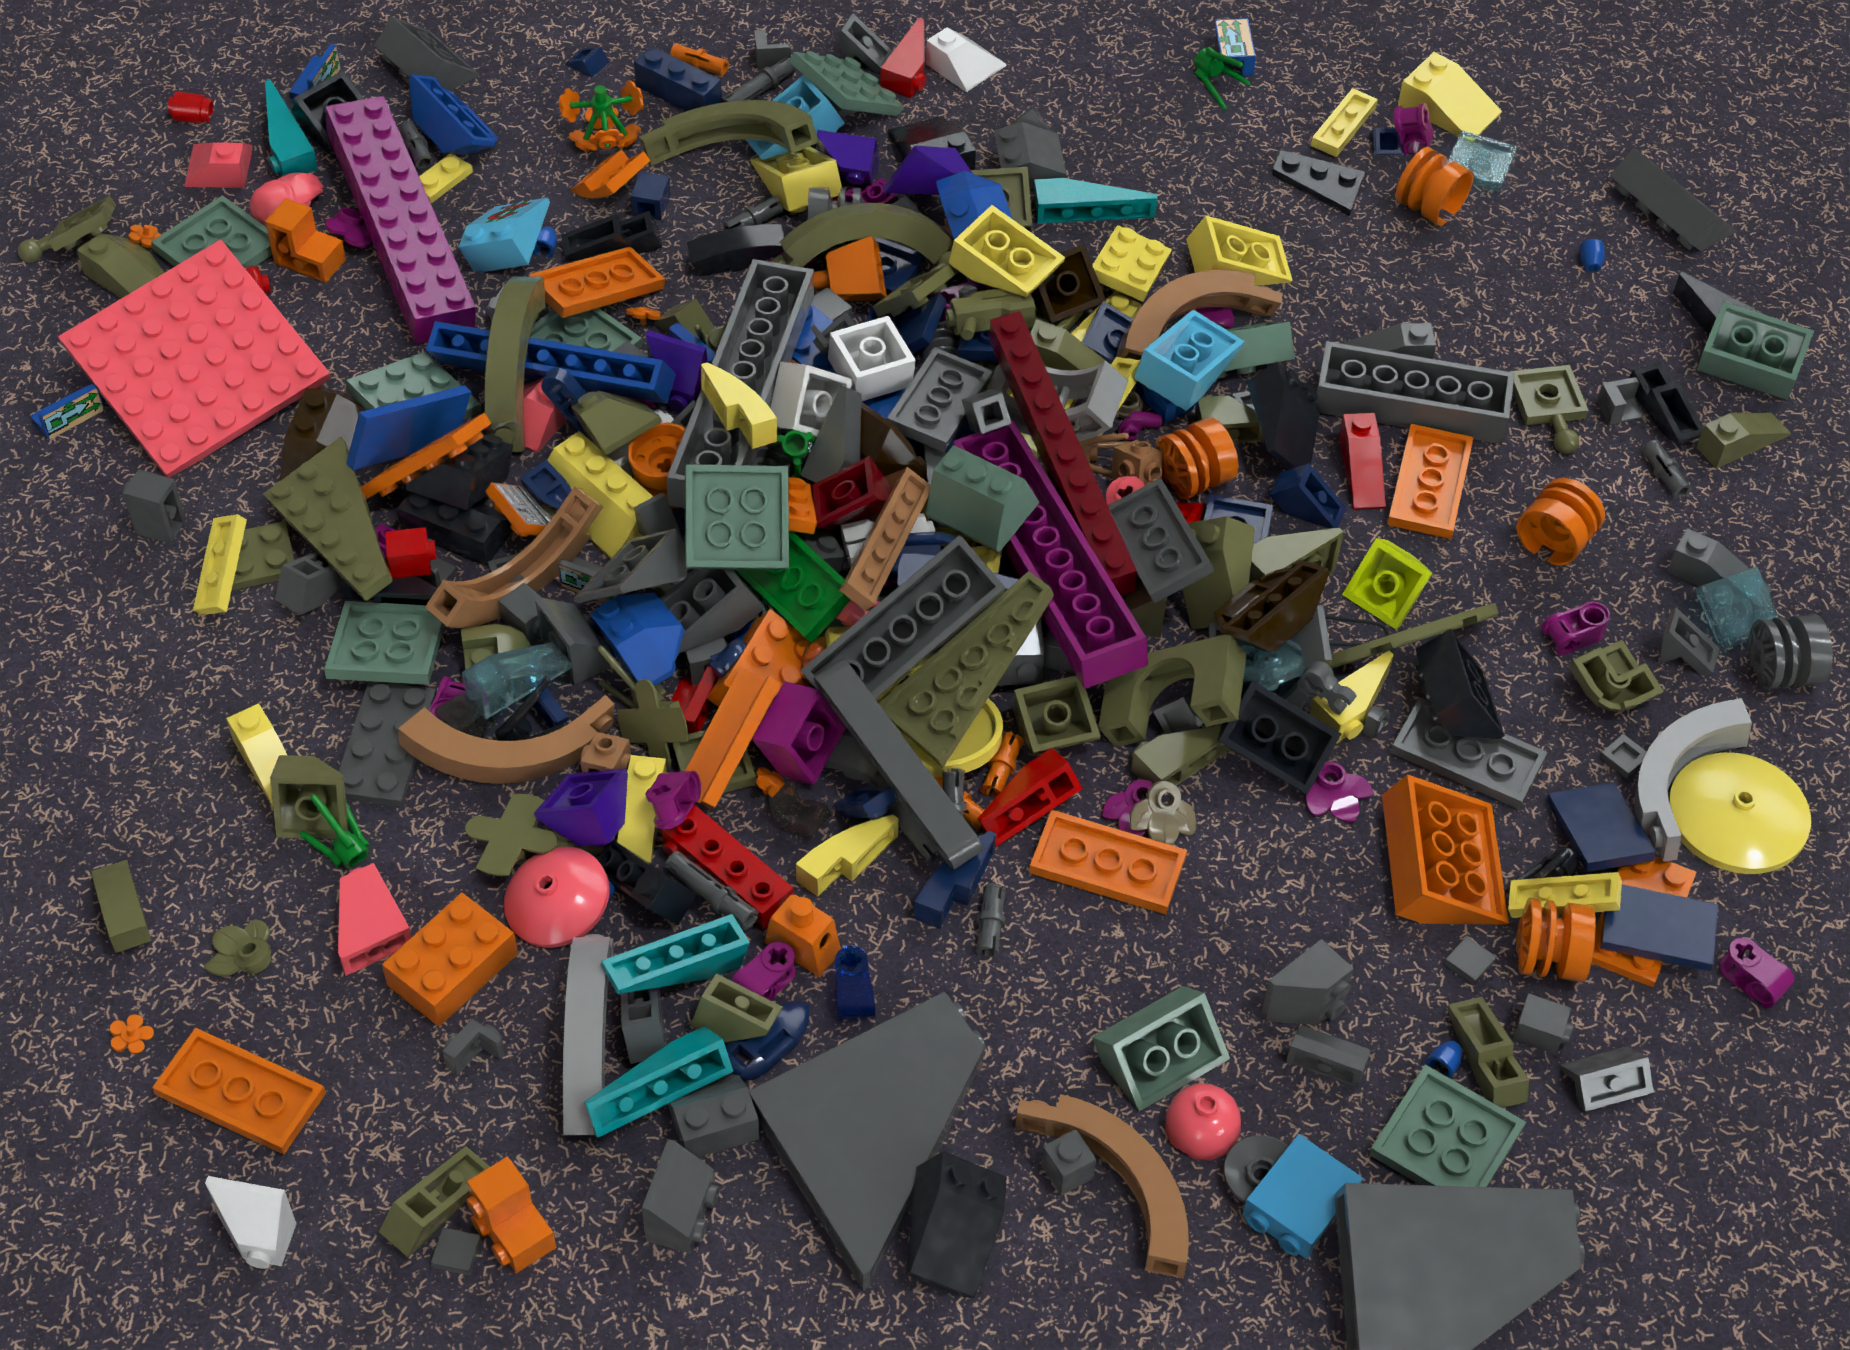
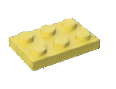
M1117 225L1093 263V268L1099 283L1144 302L1166 264L1172 249L1164 246L1160 241L1150 240L1137 234L1130 228H1123Z

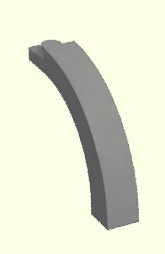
M1742 698L1711 704L1679 718L1656 737L1643 758L1635 794L1634 815L1646 836H1650L1652 846L1654 848L1658 847L1663 861L1677 860L1681 841V833L1668 800V790L1679 772L1690 762L1727 749L1747 747L1752 721Z
M600 934L573 937L566 987L563 1046L564 1135H595L584 1101L605 1088V1029L609 979L600 964L602 960L613 957L614 940Z

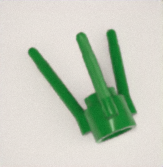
M1211 47L1204 48L1198 52L1194 59V66L1197 68L1194 74L1202 80L1215 101L1225 110L1227 106L1207 76L1216 77L1223 71L1246 85L1251 83L1223 64V62L1241 68L1243 66L1242 62L1216 52Z
M793 430L785 434V436L777 435V442L769 444V447L774 449L781 445L784 455L788 459L793 460L794 477L802 479L800 475L801 459L808 453V443L814 444L817 437H814L811 432L804 434Z
M312 794L311 800L337 834V837L332 842L334 850L328 848L306 831H301L300 837L330 858L337 868L342 864L347 869L352 868L357 862H361L369 855L370 851L367 847L370 844L362 835L347 801L348 824L353 834L350 831H344L316 794Z

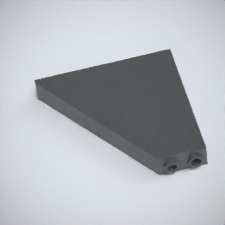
M946 992L749 1090L760 1126L862 1290L871 1286L913 1203L916 1167L938 1154L983 1065V1054L986 1046L982 1036L977 1030H971L966 1023V1016L961 1005L958 1002L953 1003Z
M1345 1183L1334 1194L1347 1350H1472L1579 1270L1584 1262V1245L1579 1241L1577 1229L1580 1221V1209L1578 1204L1574 1203L1573 1190Z

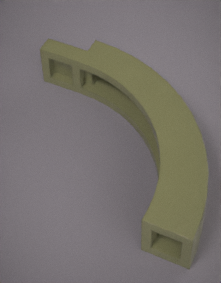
M765 100L731 101L692 109L662 120V127L639 136L643 150L651 160L649 162L651 166L688 150L728 140L754 139L768 141L786 148L792 154L818 143L813 121L808 113L789 104Z
M884 203L850 204L818 214L792 230L780 241L786 253L778 255L772 262L804 267L811 259L832 246L872 236L873 238L889 239L910 246L935 264L940 256L953 246L954 239L939 224L911 209Z
M512 277L509 279L498 298L490 329L485 373V414L492 423L489 425L490 435L502 438L503 442L512 444V452H523L525 450L523 410L525 362L532 327L538 314L545 309L544 277Z

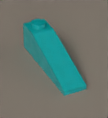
M271 79L265 81L269 144L272 156L268 157V161L273 173H280L281 176L291 173L317 171L318 167L314 149Z
M1068 178L1034 179L1033 202L1037 224L1155 218L1157 194Z
M733 914L604 959L600 965L616 993L622 994L714 977L716 973L720 975L742 966L750 942Z
M703 1026L670 1042L584 1101L595 1136L599 1138L732 1073L733 1069L724 1041L709 1028Z

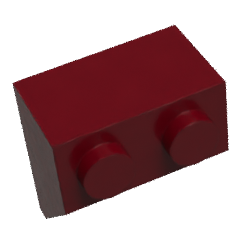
M870 456L812 485L816 525L819 529L835 532L841 528V525L856 522L872 512L882 510L890 494V486Z

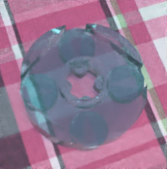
M1288 640L1274 653L1264 652L1248 645L1242 646L1247 653L1243 682L1254 680L1268 690L1274 691L1278 688L1279 684L1304 674L1301 647L1294 641Z

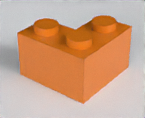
M285 198L265 220L274 263L326 283L346 261L342 240L316 230L311 207Z
M508 1156L467 1181L470 1197L466 1199V1202L473 1213L470 1219L481 1237L488 1234L495 1244L491 1246V1249L503 1267L509 1263L515 1273H518L556 1248L553 1231L532 1203L528 1183Z

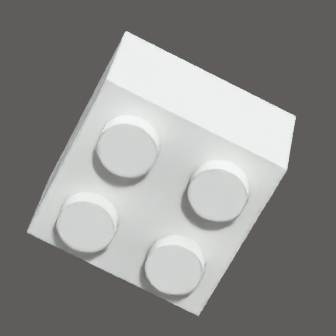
M889 316L830 332L828 360L838 375L853 379L851 389L862 394V401L905 389L913 380L916 360Z
M780 362L770 407L777 417V429L787 432L796 430L804 434L811 432L814 437H818L840 386L851 389L853 379L805 364Z

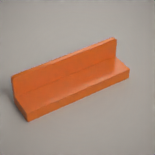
M745 668L738 670L685 771H696L699 775L701 796L697 803L710 810L716 807L781 682L770 676L765 680Z

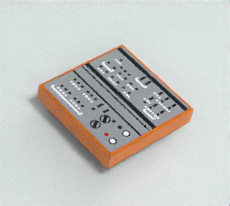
M490 483L485 491L494 502V509L504 515L511 523V529L522 537H527L528 535L538 536L557 512L555 508L545 503L541 505L524 486Z

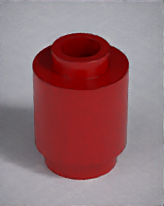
M176 91L174 97H169L168 114H172L174 121L202 124L203 121L210 122L211 120L209 115H212L214 110L212 98H206L204 94Z

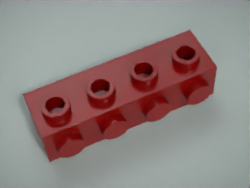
M696 805L692 807L682 824L671 829H662V848L667 857L676 851H680L725 887L731 886L735 889L740 899L758 910L759 914L756 915L758 918L754 924L762 931L768 928L772 915L790 895L794 894V887Z

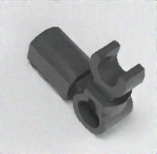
M1322 661L1313 662L1302 677L1281 696L1302 710L1318 695L1321 699L1324 697L1328 700L1331 710L1339 715L1347 707V704L1350 705L1357 697L1351 688L1341 686L1338 683V679L1333 675L1331 667Z

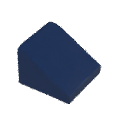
M597 46L580 49L565 65L592 78L609 61L602 48Z
M1395 127L1372 129L1370 136L1374 156H1403V148Z

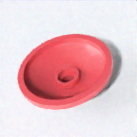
M568 846L556 847L549 853L535 854L517 869L509 881L504 896L506 920L517 936L533 946L555 948L572 943L573 937H583L591 931L604 914L610 890L607 874L594 856L579 848ZM552 883L549 888L544 889L546 885Z

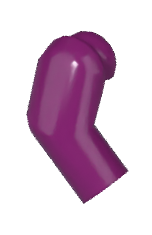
M1133 411L1120 423L1119 433H1128L1129 438L1125 440L1134 441L1138 438L1136 435L1142 428L1160 429L1162 416L1157 413Z

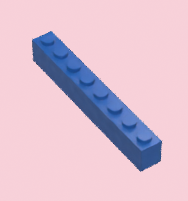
M435 321L426 351L442 364L486 372L490 330ZM531 337L529 338L524 379L536 381L545 377L550 369L561 368L569 372L583 389L603 391L665 404L668 403L676 373L663 360Z

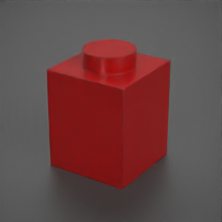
M426 527L385 532L387 561L392 579L432 574L431 561L437 560L435 540L428 541Z

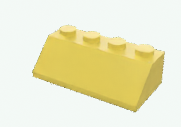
M580 431L556 446L547 461L564 477L571 490L574 486L579 487L603 506L587 532L591 535L589 540L611 559L630 539L642 536L639 533L634 507L653 496Z

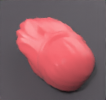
M311 172L286 174L277 180L264 183L255 190L250 199V215L266 227L265 220L285 198L310 207L311 200L322 193V188L324 187L320 183L318 176L313 175Z

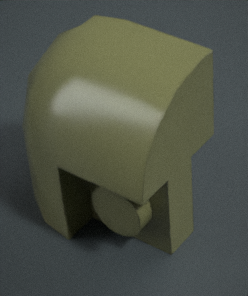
M501 624L461 628L468 685L473 682L484 683L502 680L503 686L523 684V675L532 670L536 673L534 652L523 632L510 625Z
M1623 640L1603 649L1599 647L1574 659L1568 666L1585 695L1596 707L1610 712L1629 710L1664 692L1647 664L1644 663L1639 666Z

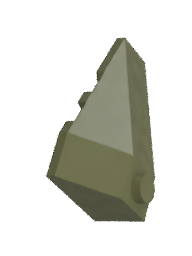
M99 233L77 249L83 273L119 298L125 297L165 273L151 252L139 244L131 242L128 238Z

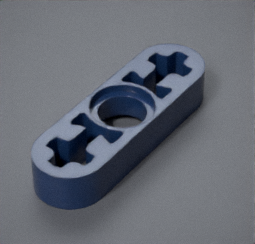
M561 368L550 369L541 384L543 392L577 431H580L588 438L571 408V403H578V399L587 392L566 370Z

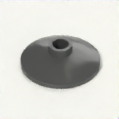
M1264 1135L1247 1137L1236 1143L1229 1151L1224 1164L1225 1181L1235 1197L1246 1204L1247 1198L1261 1182L1254 1175L1257 1172L1267 1174L1289 1146L1279 1139Z

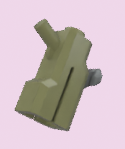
M971 285L963 286L959 290V298L950 300V309L945 310L948 328L953 327L955 334H961V337L967 341L973 338L975 332L990 330V319L1020 311L1028 328L1033 327L1036 320L1035 304L1031 294L1028 297H1024L1001 289L977 292V288Z

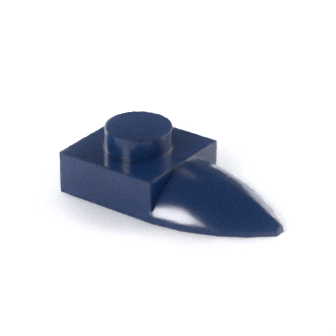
M547 460L520 477L522 485L541 505L545 503L555 509H559L571 492L568 482Z

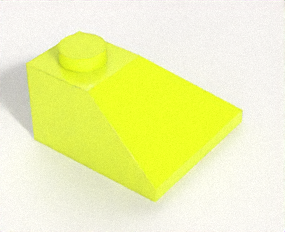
M1376 538L1342 595L1397 630L1428 582L1432 572L1416 557L1391 541Z

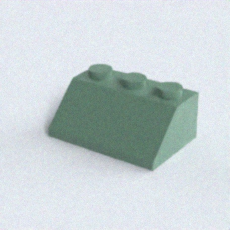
M1723 301L1697 370L1788 400L1814 330Z
M1270 321L1226 329L1245 342L1218 378L1226 377V371L1237 369V374L1256 372L1255 366L1266 364L1267 368L1276 362H1279L1283 367L1286 366V360L1295 359L1290 322Z
M953 445L933 470L926 515L928 518L999 553L1039 504V501L1025 479Z
M1185 986L1178 988L1092 1037L1103 1066L1138 1112L1230 1059L1205 993Z

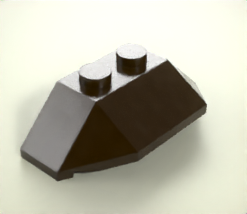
M327 388L306 389L285 435L280 481L341 436L350 450L359 412L366 409L348 392Z
M861 402L860 460L870 456L884 477L908 467L927 482V463L921 456H916L912 445L900 430Z
M1299 560L1292 563L1290 568L1275 570L1254 579L1214 612L1220 632L1231 635L1238 642L1264 652L1274 653L1313 619L1329 576V568Z

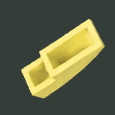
M708 362L701 364V388L725 429L728 431L740 428L752 449L777 442V417L767 403L749 386L725 370Z
M889 815L848 828L827 839L796 863V881L817 897L841 874L853 881L898 837L899 818Z

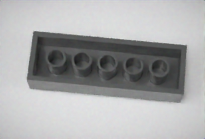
M1326 341L1317 388L1318 399L1315 402L1319 413L1343 417V414L1375 413L1377 423L1404 428H1410L1411 424L1471 436L1474 437V440L1502 444L1510 417L1515 373Z
M959 535L800 670L801 676L811 688L818 689L814 682V677L841 659H845L876 701H879L1004 593L1006 587Z

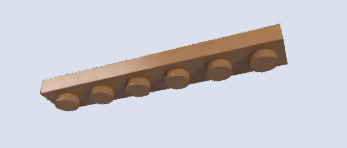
M908 467L899 475L839 590L866 611L875 604L929 496L931 485Z

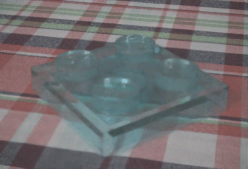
M1461 130L1448 163L1455 161L1471 170L1474 175L1472 184L1500 192L1516 156L1518 146Z
M1758 567L1695 589L1717 644L1722 650L1747 642L1751 627L1758 619L1772 620L1778 617Z

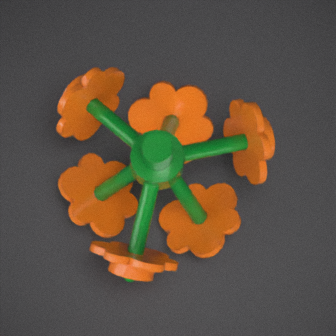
M630 80L625 83V87H622L620 90L622 97L611 99L607 95L606 87L603 85L595 87V96L592 97L591 101L579 102L578 93L570 88H566L564 94L560 95L559 109L562 117L566 118L569 123L576 121L580 108H589L585 112V119L589 122L586 131L583 133L579 130H574L568 136L572 141H575V145L579 149L597 151L599 147L602 149H611L615 146L618 148L628 147L637 140V134L641 131V128L636 126L635 123L629 124L624 128L617 118L619 113L617 108L613 107V105L621 104L623 109L629 110L631 115H636L637 111L643 109L641 89L636 87L633 81ZM593 128H595V129H601V128H602V130L597 131V132L595 133V135L591 134L592 131H593Z

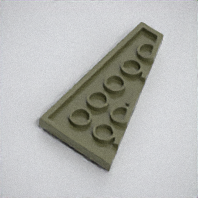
M341 436L284 479L277 482L273 487L264 492L263 495L267 502L367 601L393 582L384 553L381 550L377 532L371 521L372 517L361 485L358 482L356 470H352L346 464L349 449Z
M1028 571L879 703L896 728L942 768L1054 597L1051 587Z

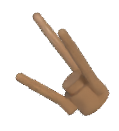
M1128 433L1099 435L1079 441L1092 472L1111 477L1112 470L1091 464V461H1097L1098 449H1113L1114 446L1131 442L1117 441L1128 439Z

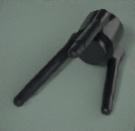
M545 677L517 711L496 729L495 736L498 741L532 739L549 734L568 725L566 722H563L530 736L532 726L524 716L541 697V693L550 682L549 677Z
M1559 847L1549 857H1544L1537 865L1514 880L1530 879L1536 874L1540 879L1543 877L1575 876L1574 872L1579 868L1580 861L1571 849ZM1511 882L1504 886L1505 893L1510 891Z

